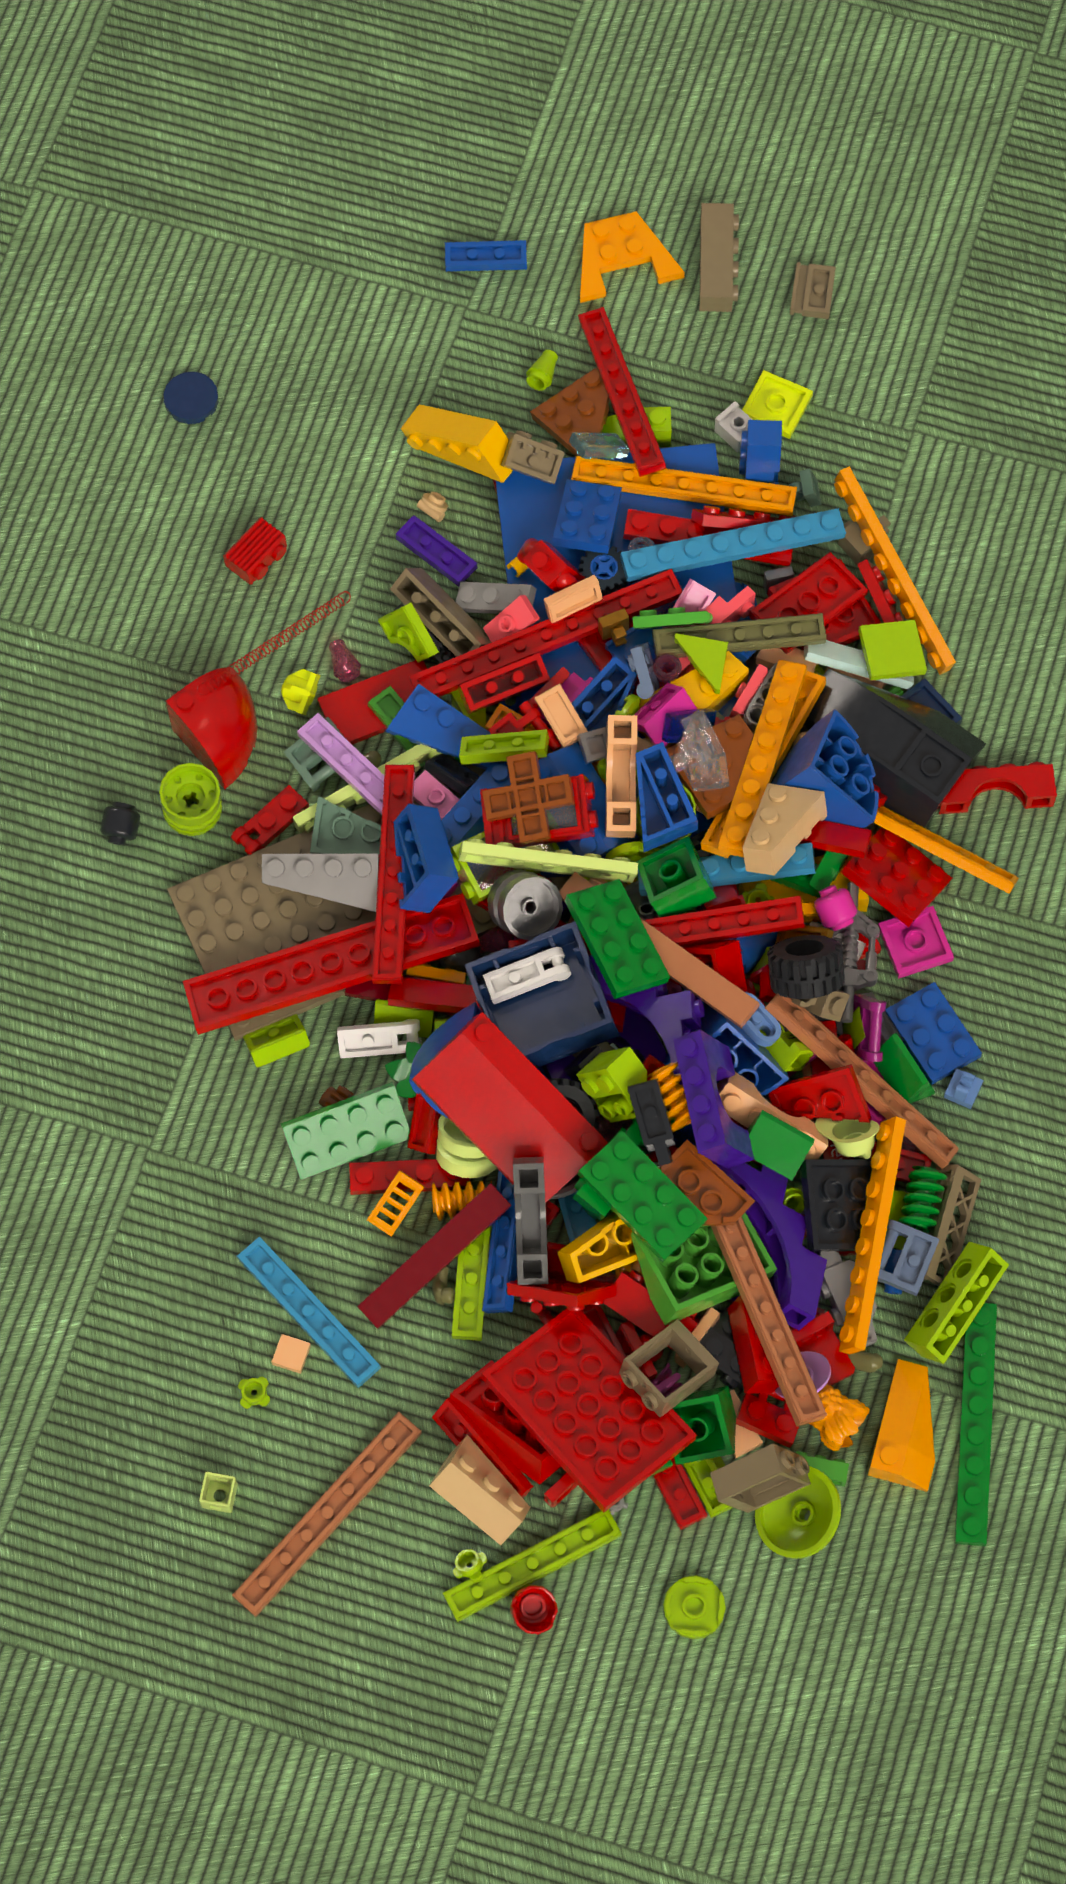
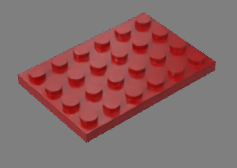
M565 1309L483 1371L481 1379L604 1513L695 1441L697 1434L673 1409L669 1410L662 1417L649 1410L643 1404L640 1395L633 1388L627 1387L622 1381L619 1371L625 1357L582 1311H569Z

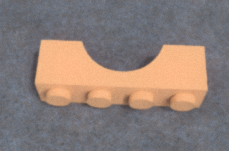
M608 715L605 837L635 838L638 715Z
M735 1072L734 1076L720 1080L717 1084L722 1104L728 1116L748 1128L759 1113L764 1110L815 1139L805 1159H819L828 1147V1138L819 1133L814 1122L805 1116L793 1117L780 1111L759 1093L752 1082Z

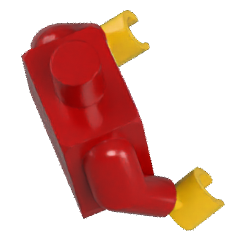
M530 538L525 541L517 557L507 565L508 570L511 567L516 570V577H519L530 568L555 592H559L586 579L549 542L542 539L538 541L535 538Z

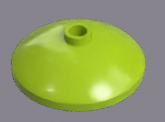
M809 1466L810 1471L808 1473L810 1485L755 1510V1523L760 1538L770 1550L783 1557L801 1559L818 1553L831 1541L839 1525L841 1501L838 1490L825 1473ZM810 1511L809 1518L805 1520L806 1512Z

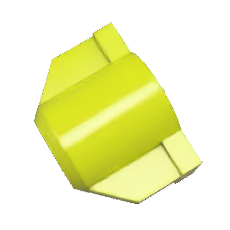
M305 669L288 675L281 689V695L287 708L306 715L316 695L317 684L321 675Z

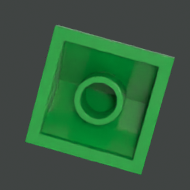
M897 1032L893 1034L880 1047V1051L883 1052V1060L881 1062H873L884 1080L909 1103L935 1094L936 1092Z
M764 1110L759 1113L747 1129L754 1160L791 1181L815 1140Z

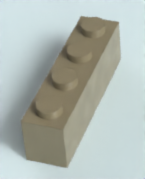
M701 203L699 311L732 312L733 301H738V285H733V278H738L739 262L733 261V254H738L739 238H733L734 231L739 229V214H734V204Z
M405 568L390 588L405 605L410 602L413 604L423 624L456 657L491 643L485 631L422 568Z

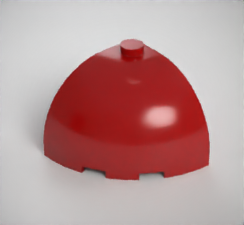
M225 668L215 669L198 677L165 701L172 730L203 766L213 772L224 790L241 775L247 766L253 747L255 748L258 727L255 706L250 691L239 674L235 676L231 668L230 672L235 677L232 676V679H229L231 675L226 671L229 677L228 682H226L227 677L222 673L226 681L220 687H218L220 685L219 682L214 678L218 686L212 692L209 691L212 690L209 684H207V687L206 683L199 686V692L204 695L208 693V695H200L197 691L198 685L214 677L215 674H218V672ZM218 676L221 683H223L222 678ZM211 681V685L216 688L215 684Z

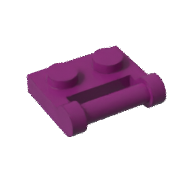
M854 994L853 1012L859 1007L865 1038L854 1049L855 1054L866 1061L881 1062L883 1060V1052L880 1051L882 1013L886 1011V1001L876 1000L865 994Z

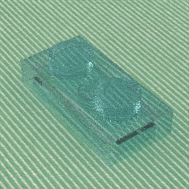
M572 432L569 443L576 449L577 454L585 459L606 458L612 460L614 458H627L629 453L628 446L616 433Z

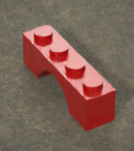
M1033 762L1026 766L1004 764L995 768L979 765L966 769L938 807L939 814L966 813L974 798L988 790H1003L1013 794L1019 799L1025 809L1053 807L1057 797L1053 764Z

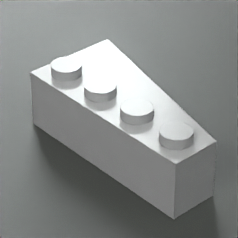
M262 854V883L376 912L380 854Z

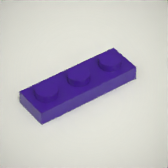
M415 515L396 533V539L458 587L460 582H465L478 568L477 562Z

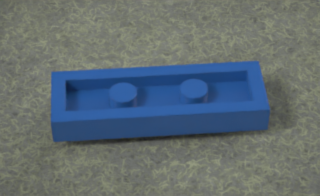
M526 240L445 242L446 272L527 270Z

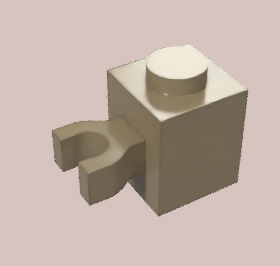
M882 515L878 519L884 531L888 534L889 529L887 527L890 526L891 522ZM852 520L844 524L845 538L839 539L838 545L856 565L865 559L871 560L874 558L870 546H866L862 540L861 529L857 522Z
M839 989L818 998L792 999V1003L804 1007L807 1011L819 1017L840 1022L850 994Z

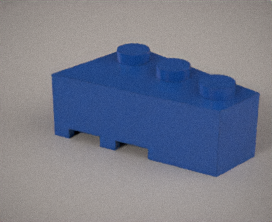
M748 420L747 431H742L739 458V475H744V480L779 484L778 473L780 472L782 421Z
M661 742L637 752L636 766L643 851L646 852L697 831L698 819L664 743Z
M407 804L394 820L396 856L401 857L402 872H399L397 876L398 883H403L404 899L399 900L400 909L430 913L459 879L438 808Z

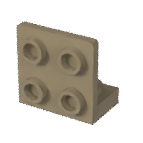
M518 430L516 433L507 432L506 436L509 442L501 466L548 484H555L565 452L556 449L557 444L541 440V443L531 440L532 435Z

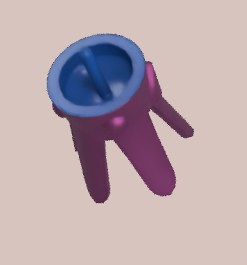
M670 1363L665 1366L656 1379L650 1381L665 1398L683 1385L682 1383H676L681 1377L679 1373L671 1376Z

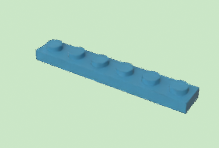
M812 843L798 844L795 847L796 852L775 876L747 872L745 861L742 857L730 855L728 859L718 855L700 857L713 887L816 874ZM638 869L639 892L641 896H647Z
M260 1236L237 1255L238 1260L357 1388L381 1369L379 1363Z

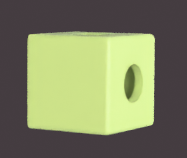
M205 1472L199 1499L202 1508L232 1513L238 1487L236 1478ZM223 1490L226 1493L223 1501H216L214 1499L216 1491Z

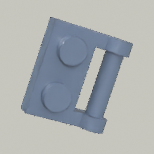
M648 642L631 648V655H628L631 671L637 672L640 682L636 692L642 699L650 698L654 691L660 688Z
M889 1219L878 1282H883L917 1296L940 1239ZM903 1236L907 1239L892 1274L884 1269L897 1237Z

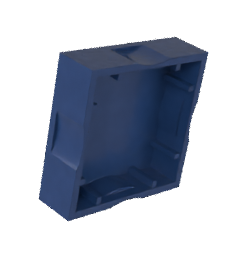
M575 921L538 935L520 946L503 949L465 964L476 999L484 1014L536 1068L620 1036L584 939ZM553 947H561L565 955L563 961L569 966L571 976L568 979L553 981L495 1005L493 1004L483 977L484 974ZM550 963L543 965L545 970L553 967Z

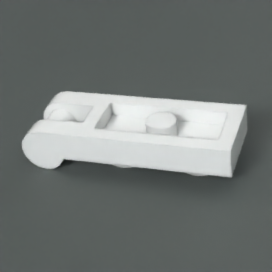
M553 947L484 974L483 977L493 1004L495 1005L553 981L568 979L571 976L569 966L563 961L565 958L563 949L561 947ZM549 963L553 965L552 968L547 970L543 966Z
M407 1019L402 1022L338 1027L337 1036L340 1058L406 1053L407 1042H416L422 1045V1040L418 1038L420 1021L418 1019ZM398 1034H406L407 1040L398 1041Z

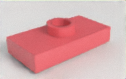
M520 595L484 626L483 630L490 641L494 642L532 626L540 617L527 596Z
M759 664L748 684L745 682L741 683L735 694L738 700L731 711L730 718L738 714L743 717L766 678L768 668Z

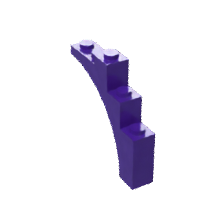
M590 955L606 1000L628 1007L644 1016L661 1035L670 1055L671 1063L678 1062L673 1039L692 1033V1030L702 1028L701 1017H704L705 1013L701 999L698 1000L690 990L668 995L667 983L614 999L593 956ZM679 1065L673 1071L674 1074L680 1073Z
M712 1161L755 1200L754 1204L745 1213L777 1267L776 1272L773 1274L775 1295L789 1326L798 1331L816 1317L827 1259L802 1246L806 1229L805 1216L783 1205L788 1178L763 1164L757 1169L749 1166L747 1163L727 1169Z

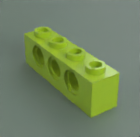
M968 1242L904 1341L921 1357L944 1364L1009 1264L991 1247Z

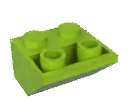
M631 1047L599 1053L576 1074L581 1081L583 1090L592 1096L599 1106L598 1109L601 1115L610 1122L636 1118L628 1086L647 1081L646 1068Z

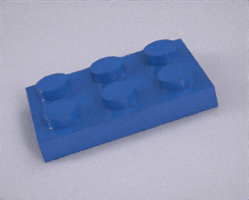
M567 479L552 546L608 554L622 487Z
M935 982L888 1007L885 1011L901 1035L902 1042L930 1085L954 1073L956 1068L961 1069L982 1056V1052Z

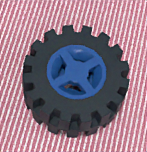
M614 546L609 549L608 554L586 551L585 556H582L580 559L579 572L585 578L592 575L596 576L602 596L626 587V584L628 585L620 559L622 551L617 552V547Z

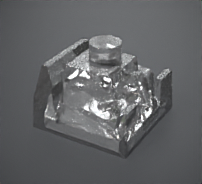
M704 710L682 719L681 724L685 731H683L681 741L677 743L679 753L669 756L676 772L684 771L693 791H715L729 787L726 754Z

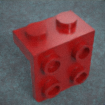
M829 1311L822 1315L816 1312V1317L798 1331L791 1326L789 1328L800 1352L812 1351L826 1357L831 1366V1376L827 1384L833 1386L853 1375L855 1367L848 1355L839 1351L840 1341L833 1331L835 1321Z

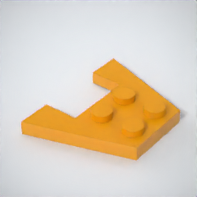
M637 211L584 224L580 303L606 296L602 273L651 262L658 284L683 279L685 272Z

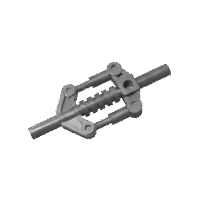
M853 882L847 883V890L850 892L857 908V914L853 917L854 922L833 933L834 937L840 932H844L842 936L844 939L842 941L845 983L840 987V990L850 994L841 1017V1022L851 1023L853 1021L854 991L866 986L873 987L878 980L875 940L879 937L880 928L858 910L859 887ZM858 933L869 939L865 970L857 969Z

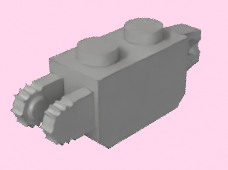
M820 1251L819 1256L827 1259L820 1294L824 1300L828 1298L833 1308L830 1309V1314L835 1321L834 1324L843 1327L846 1316L845 1302L849 1297L851 1288L850 1274L855 1266V1262L851 1260L843 1262L839 1252ZM875 1300L866 1347L877 1342L872 1322L877 1309Z

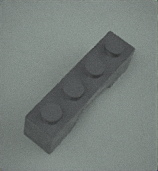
M544 1157L513 1158L518 1285L548 1284Z

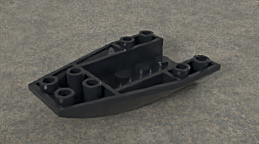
M828 668L823 675L826 677V685L804 725L810 730L824 716L834 709L837 710L859 736L856 741L863 754H869L876 774L872 778L873 784L877 785L881 789L880 792L887 796L883 806L925 828L936 814L942 801L967 767L971 766L986 743L938 710Z

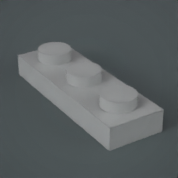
M460 582L456 603L468 613L499 614L520 595H526L533 606L537 589L527 584Z

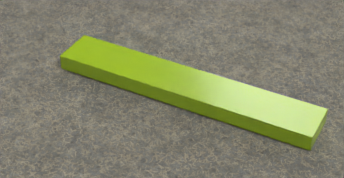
M609 1509L604 1513L600 1510L482 1572L479 1580L472 1581L468 1579L443 1592V1596L454 1618L459 1622L621 1537L622 1533Z

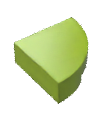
M634 694L627 696L624 699L626 704L621 711L617 710L615 715H634L638 711L641 698Z

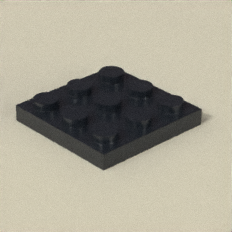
M805 1159L800 1166L808 1250L812 1252L855 1251L862 1228L860 1219L865 1210L867 1200L866 1187L871 1178V1160Z

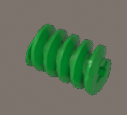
M912 1166L914 1171L908 1174L911 1182L906 1185V1191L909 1194H905L903 1197V1201L907 1205L901 1207L900 1211L904 1217H900L898 1222L928 1233L930 1232L927 1229L928 1226L937 1225V1221L931 1219L930 1215L940 1213V1210L933 1207L932 1204L942 1202V1198L936 1196L935 1192L945 1190V1187L937 1182L938 1180H946L947 1175L930 1167Z

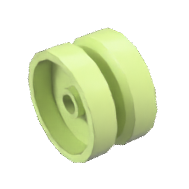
M441 1115L438 1121L436 1160L441 1168L452 1175L462 1178L486 1176L497 1169L450 1119Z

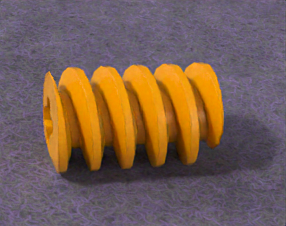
M678 1062L665 1065L647 1075V1077H652L650 1080L656 1078L659 1080L666 1108L669 1109L670 1121L675 1120L671 1125L673 1132L691 1124L684 1087L679 1084V1081L682 1079L681 1074L673 1073L678 1067Z
M467 1181L464 1190L461 1189L459 1182H455L452 1191L449 1190L446 1182L442 1184L441 1191H438L435 1183H432L433 1213H436L438 1220H443L445 1212L452 1219L457 1214V1211L460 1212L485 1189L483 1181H479L475 1190L470 1181Z

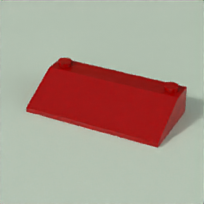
M483 1012L474 1016L411 1079L513 1185V1158L544 1157L545 1203L608 1143Z

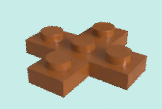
M535 751L506 757L511 785L482 791L487 820L490 822L516 816L519 839L522 845L551 839L547 810L575 805L571 776L564 774L541 779L538 755Z

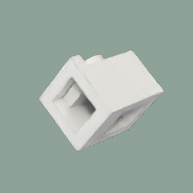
M735 401L715 418L714 432L736 452H739L742 431H747L748 420L752 419L739 408V404Z

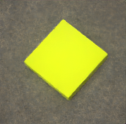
M763 370L742 411L752 420L782 421V436L790 439L813 396V391Z

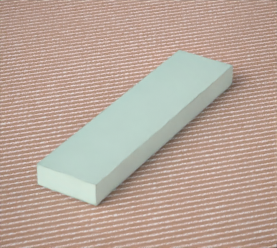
M826 640L825 644L804 646V657L807 661L869 678L862 650ZM907 676L876 681L910 690L914 684V677Z

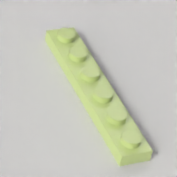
M420 744L377 769L385 775V765H414L416 773L421 768L420 764L442 753ZM349 784L324 798L345 809L355 803L362 804L366 802ZM317 803L293 816L294 826L299 833L304 831L309 833L313 830Z
M481 839L463 841L459 849L458 861L565 875H573L576 872L582 877L613 881L620 879L621 882L633 883L638 872V863L630 862V859L625 857H615L612 860L601 858L600 855L593 853L580 856L572 855V852L568 850L548 852L543 851V848L538 846H528L524 849L514 847L513 844L500 842L497 845L485 844V841Z

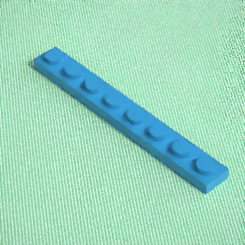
M839 508L624 551L621 552L620 559L626 580L631 582L652 577L671 568L675 573L845 538L846 531Z

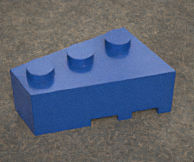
M617 656L610 660L571 703L588 732L607 727L608 715H615L617 710L621 711L626 704L624 699L633 694L637 686V673L632 672L631 668Z

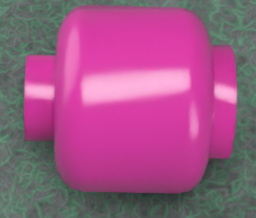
M831 885L819 891L821 897L815 900L814 908L824 927L832 928L833 931H836L854 922L853 917L857 914V908L847 889H837L835 885Z

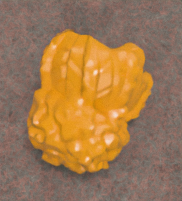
M826 1384L818 1392L827 1416L822 1420L809 1424L820 1431L821 1441L826 1447L833 1451H839L841 1447L853 1445V1441L849 1436L859 1431L858 1427L864 1422L870 1409L858 1399H848L846 1395L841 1394L839 1389H834L831 1385Z

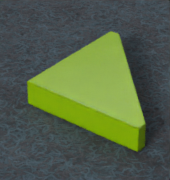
M676 633L674 642L682 648L691 664L714 689V693L719 694L728 642Z

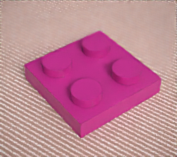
M934 906L927 907L910 927H907L897 918L878 923L880 935L898 979L952 962L954 959Z

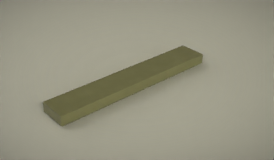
M822 613L653 629L652 631L656 660L688 657L682 648L674 642L676 633L728 642L727 651L730 653L825 644L827 640Z

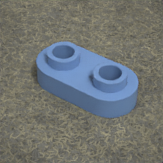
M745 992L758 1001L760 1006L742 1029L757 1045L763 1047L773 1045L781 1035L780 1023L765 1009V1006L755 995ZM760 1030H763L767 1036L763 1035Z

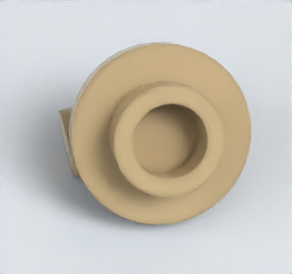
M437 492L423 494L417 503V508L437 522H441L448 505L445 502L444 496Z

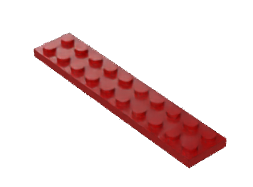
M463 893L441 899L430 913L407 910L403 970L480 946ZM375 921L184 980V989L198 1035L372 980Z

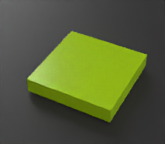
M915 620L862 625L859 627V636L870 681L926 674L927 667Z

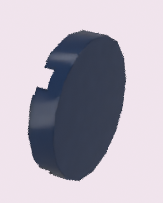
M194 371L184 372L173 377L166 385L163 393L167 412L176 421L185 424H196L205 421L206 417L216 411L219 403L217 387L212 379L205 374Z

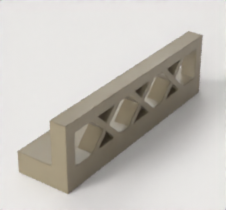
M958 1164L947 1165L943 1170L936 1166V1170L947 1175V1179L938 1180L937 1182L944 1186L945 1190L935 1192L936 1196L942 1198V1202L933 1203L932 1206L939 1209L940 1213L930 1215L931 1219L937 1221V1225L928 1226L927 1229L930 1232L926 1234L940 1240L924 1280H929L937 1286H940L961 1254L981 1183L979 1177ZM963 1179L970 1182L966 1195H963L961 1189ZM956 1206H958L960 1211V1218L957 1223L953 1215ZM949 1233L953 1241L950 1250L947 1249L945 1243ZM941 1261L945 1268L943 1278L936 1275L939 1262Z

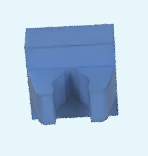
M956 1068L944 1098L971 1109L984 1080Z

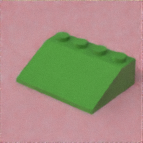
M744 1213L742 1219L767 1277L770 1279L776 1272L777 1267L746 1213ZM701 1226L664 1262L634 1232L631 1233L650 1300L665 1326L675 1322L677 1319L681 1320L740 1295L711 1226Z

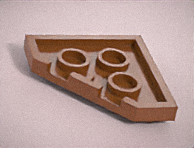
M593 369L530 411L532 419L575 456L584 457L602 444V430L604 424H606L609 412V397L598 369Z
M740 714L666 749L681 783L692 793L695 803L707 820L730 809L754 734Z
M688 1139L672 1155V1163L662 1165L659 1168L708 1218L702 1226L734 1225L755 1202L749 1194L710 1159L699 1154L697 1148Z

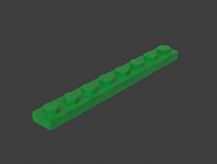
M984 1303L964 1333L954 1544L986 1546L997 1304Z

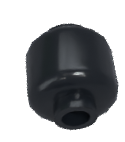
M113 802L112 806H108L104 810L100 831L104 836L109 837L108 843L125 846L126 841H132L137 837L140 814L135 811V806Z

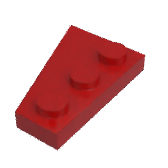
M852 1064L785 1082L768 1093L774 1107L793 1117L805 1116L810 1120L813 1118H831L832 1121L849 1119L870 1123L872 1119Z

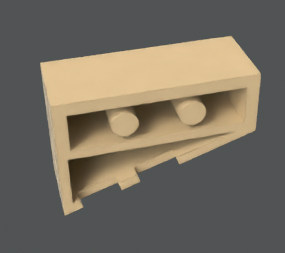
M767 784L742 847L747 872L775 876L796 852L795 847L803 838L807 839L812 834L811 829L819 820L823 821L827 817L824 791Z
M468 1435L445 1459L429 1487L500 1545L523 1522L531 1508Z

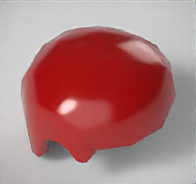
M528 1585L518 1590L514 1595L510 1605V1613L514 1624L522 1631L539 1635L553 1627L558 1613V1606L553 1594L545 1587Z

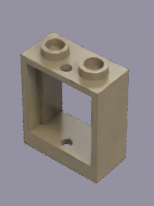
M677 1319L623 1360L619 1374L624 1384L631 1389L633 1388L640 1395L643 1404L649 1410L654 1411L659 1417H662L712 1379L719 1362ZM669 1345L696 1375L665 1398L638 1368Z
M774 1443L710 1473L718 1501L746 1513L752 1512L811 1484L808 1477L810 1470L806 1459Z

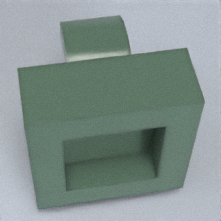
M810 468L799 471L801 482L789 484V486L797 487L795 502L806 499L811 507L821 505L817 478Z

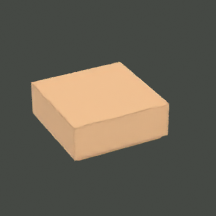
M281 1334L272 1359V1365L301 1374L311 1344Z

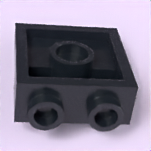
M727 1306L720 1315L719 1320L713 1328L710 1327L700 1343L719 1362L716 1374L721 1376L720 1381L724 1385L729 1386L730 1389L737 1387L743 1391L744 1388Z

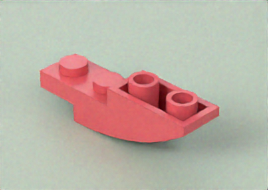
M747 586L728 603L718 596L704 610L713 616V620L709 624L736 622L741 617L746 618L750 610L755 607L756 593ZM688 657L679 658L676 679L695 669L688 660Z

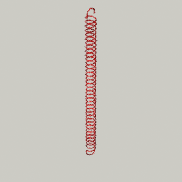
M348 591L341 592L338 596L324 603L323 606H320L312 611V613L287 627L286 630L264 642L260 647L238 659L237 662L230 664L229 667L215 674L214 677L207 679L206 682H202L197 687L198 693L202 696L208 695V693L205 695L201 694L198 690L199 686L206 683V687L207 684L210 685L212 690H209L210 692L213 689H217L218 685L214 678L220 684L218 687L224 684L226 680L223 678L222 673L227 677L226 682H228L229 677L226 671L231 675L229 679H232V676L235 677L236 674H240L241 670L238 664L243 669L241 672L247 669V666L251 667V664H255L256 661L253 654L258 658L256 662L266 657V654H270L271 651L268 644L273 648L271 652H274V649L277 650L282 644L285 645L286 640L283 634L288 638L286 642H289L290 638L287 632L291 634L292 638L290 640H292L293 637L300 635V632H304L308 627L311 628L312 623L309 617L314 621L312 625H315L316 621L313 615L317 617L318 621L316 623H318L319 620L326 618V615L329 616L330 613L337 611V608L345 605V603L342 605L339 602V595L347 592L350 596V593ZM335 600L339 603L340 607H337ZM331 602L336 606V610L333 609ZM327 605L332 608V612L329 611ZM324 607L328 610L329 614L325 613ZM320 610L324 612L325 617L321 615ZM316 612L321 615V619L318 618ZM305 619L309 621L310 626L306 624ZM301 621L306 625V629L302 626ZM298 624L302 627L303 631L298 628ZM294 626L299 630V634L296 633ZM290 629L295 632V636L292 635ZM279 636L284 640V643L280 641ZM275 639L280 642V646L276 643ZM272 641L276 644L277 648L273 647ZM264 646L267 647L269 653L265 651ZM260 648L265 652V656L261 653ZM256 651L261 654L262 658H259ZM249 656L254 660V663L250 661ZM245 658L250 662V666L246 663ZM241 661L245 663L246 668L243 667ZM234 666L238 669L239 673L235 671ZM230 668L234 671L235 676L230 672ZM218 676L222 678L223 683H221ZM211 681L215 684L216 688L211 685Z

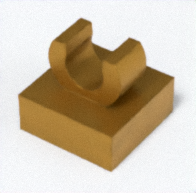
M625 608L598 618V632L603 641L612 637L616 647L627 643L625 637L627 636L626 630H629V616Z

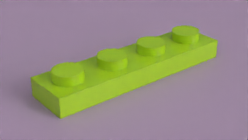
M491 1226L458 1255L452 1339L482 1341L484 1323L482 1308Z

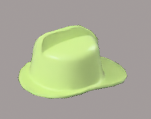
M817 1118L815 1123L819 1133L832 1140L840 1155L844 1157H859L865 1160L871 1157V1150L875 1144V1135L880 1129L877 1122L871 1120L870 1123L849 1119L832 1121L831 1118Z

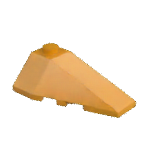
M898 1359L868 1476L927 1492L935 1464L928 1367Z

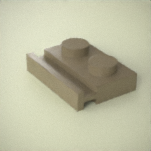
M797 262L790 315L799 313L806 317L829 319L836 267L809 264L807 266Z

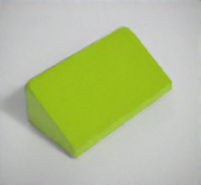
M378 999L375 1001L374 1024L418 1019L420 1021L418 1036L428 1038L432 1034L435 1018L434 1011L389 1006L388 1000Z
M297 1014L243 1036L256 1067L264 1066L310 1046L306 1030Z
M721 1456L683 1464L711 1518L733 1508L718 1501L710 1475L711 1472L726 1466Z

